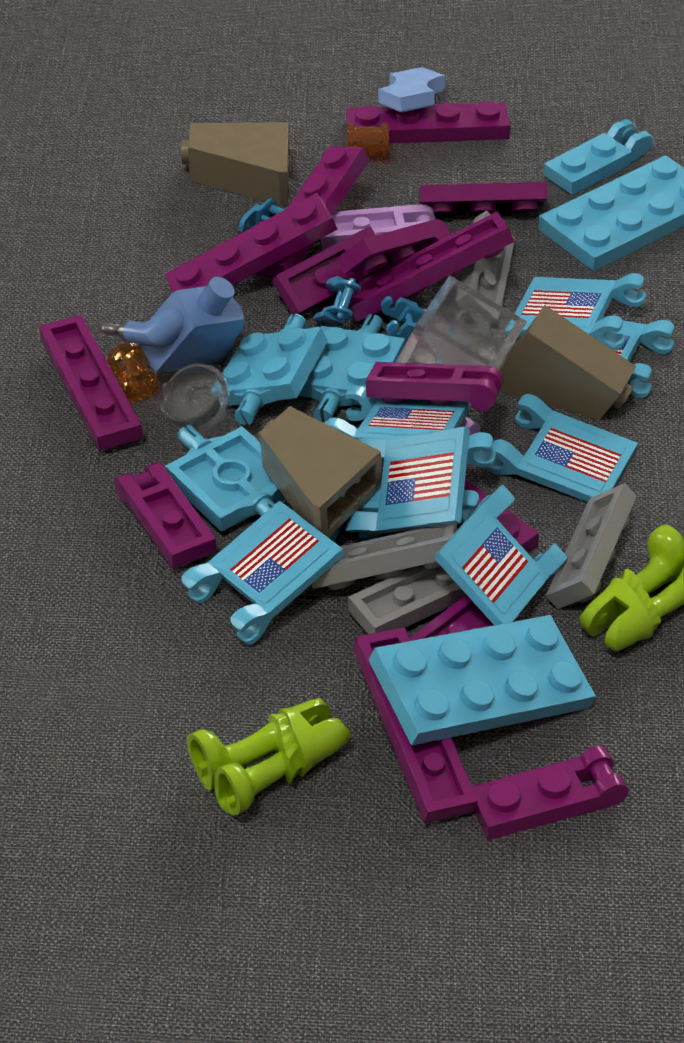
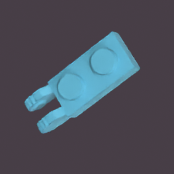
M626 119L613 124L607 134L603 133L544 163L543 175L571 195H574L630 166L633 161L639 159L642 155L644 156L651 150L654 137L646 131H639L638 134L635 133L636 126L634 123Z

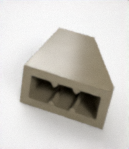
M289 122L190 123L189 139L181 140L182 164H189L190 181L262 201L274 198L276 205H288Z
M544 305L498 369L504 379L500 391L518 397L532 394L540 398L546 405L600 420L611 406L619 410L633 390V386L627 382L636 366Z
M291 406L277 418L269 421L263 430L259 432L263 469L294 511L327 537L335 532L381 488V451Z

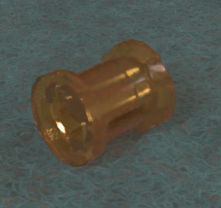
M353 122L347 123V147H364L367 155H380L382 159H389L388 122H382L380 126L355 127Z
M124 343L118 345L110 352L107 363L115 377H118L119 385L128 401H144L153 396L158 389L159 379L154 370L148 368L146 364L147 357L140 345ZM121 359L124 363V366H121L120 364ZM143 378L146 381V385H144L142 382Z

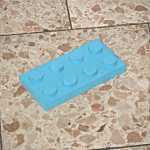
M665 155L539 215L538 229L589 269L595 271L684 227V168Z
M551 615L376 647L368 660L411 746L588 709L596 698Z

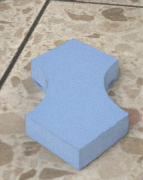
M423 67L390 73V85L378 89V103L401 113L434 106V94L445 89V75Z

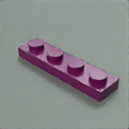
M483 101L471 104L446 102L402 113L389 107L368 105L359 108H346L348 145L510 139V122L506 102Z
M330 146L311 175L303 183L302 188L288 208L318 193L332 216L370 160L364 147ZM313 243L257 272L256 275L275 277L299 264Z
M315 193L271 218L259 222L241 234L220 243L196 258L181 264L164 275L173 292L181 289L207 286L213 277L225 278L232 285H235L338 229L318 193Z
M498 211L357 282L361 286V291L352 295L348 307L353 312L356 322L366 318L369 314H372V318H374V315L379 316L383 313L381 302L385 297L391 296L393 304L400 297L405 299L414 298L424 292L427 286L443 278L449 279L461 274L466 266L482 258L487 259L497 256L505 249V246L515 241L508 226Z
M82 315L39 326L40 340L98 451L143 439L142 425Z
M405 627L357 636L353 650L423 822L428 823L474 812L478 800L452 738L411 746L368 661L376 647L410 641Z

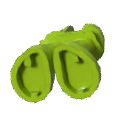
M667 524L660 525L649 534L647 542L649 563L636 575L633 571L625 569L619 578H613L607 588L592 600L580 615L579 625L592 636L599 635L609 627L605 635L604 644L614 652L623 650L637 641L651 638L653 631L661 623V618L684 605V539L676 529ZM671 583L667 588L650 599L649 594L659 587Z
M316 698L292 707L280 708L278 714H270L267 725L250 736L232 744L223 745L212 731L197 730L187 736V748L193 767L204 787L208 791L215 789V795L220 807L226 813L234 816L249 809L254 801V796L282 776L285 777L288 784L293 781L297 774L300 777H304L313 766L331 756L349 742L351 733L339 718H330V707L322 698ZM278 751L276 754H274V755L271 756L270 758H268V759H266V760H264V761H262V762H260V763H258V764H256V765H254V766H251V767H249V768L244 769L245 767H247L248 765L254 763L255 761L259 760L260 758H262V757H264V756H266V755H268V754H270V753H272V752Z

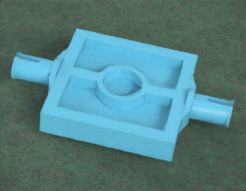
M291 314L284 328L279 332L268 334L257 332L245 336L212 391L218 406L240 405L234 413L235 420L242 425L247 423L250 425L259 408H262L263 405L277 400L297 398L328 342L322 327L304 329L306 327L305 318L299 314H295V316Z
M369 314L365 318L360 330L357 331L340 327L321 326L328 342L298 395L300 397L313 398L320 402L317 409L313 412L315 419L326 422L328 419L333 418L337 408L341 406H361L357 400H346L344 398L347 390L353 386L366 388V378L375 362H396L399 355H402L403 351L406 350L405 338L378 333L383 326V321L378 315H374V318H372V314Z
M186 425V429L182 427L178 432V441L183 443L189 451L185 456L165 465V469L188 501L221 532L255 514L264 515L275 503L285 498L263 469L260 442L243 426L224 436L205 439L192 425Z

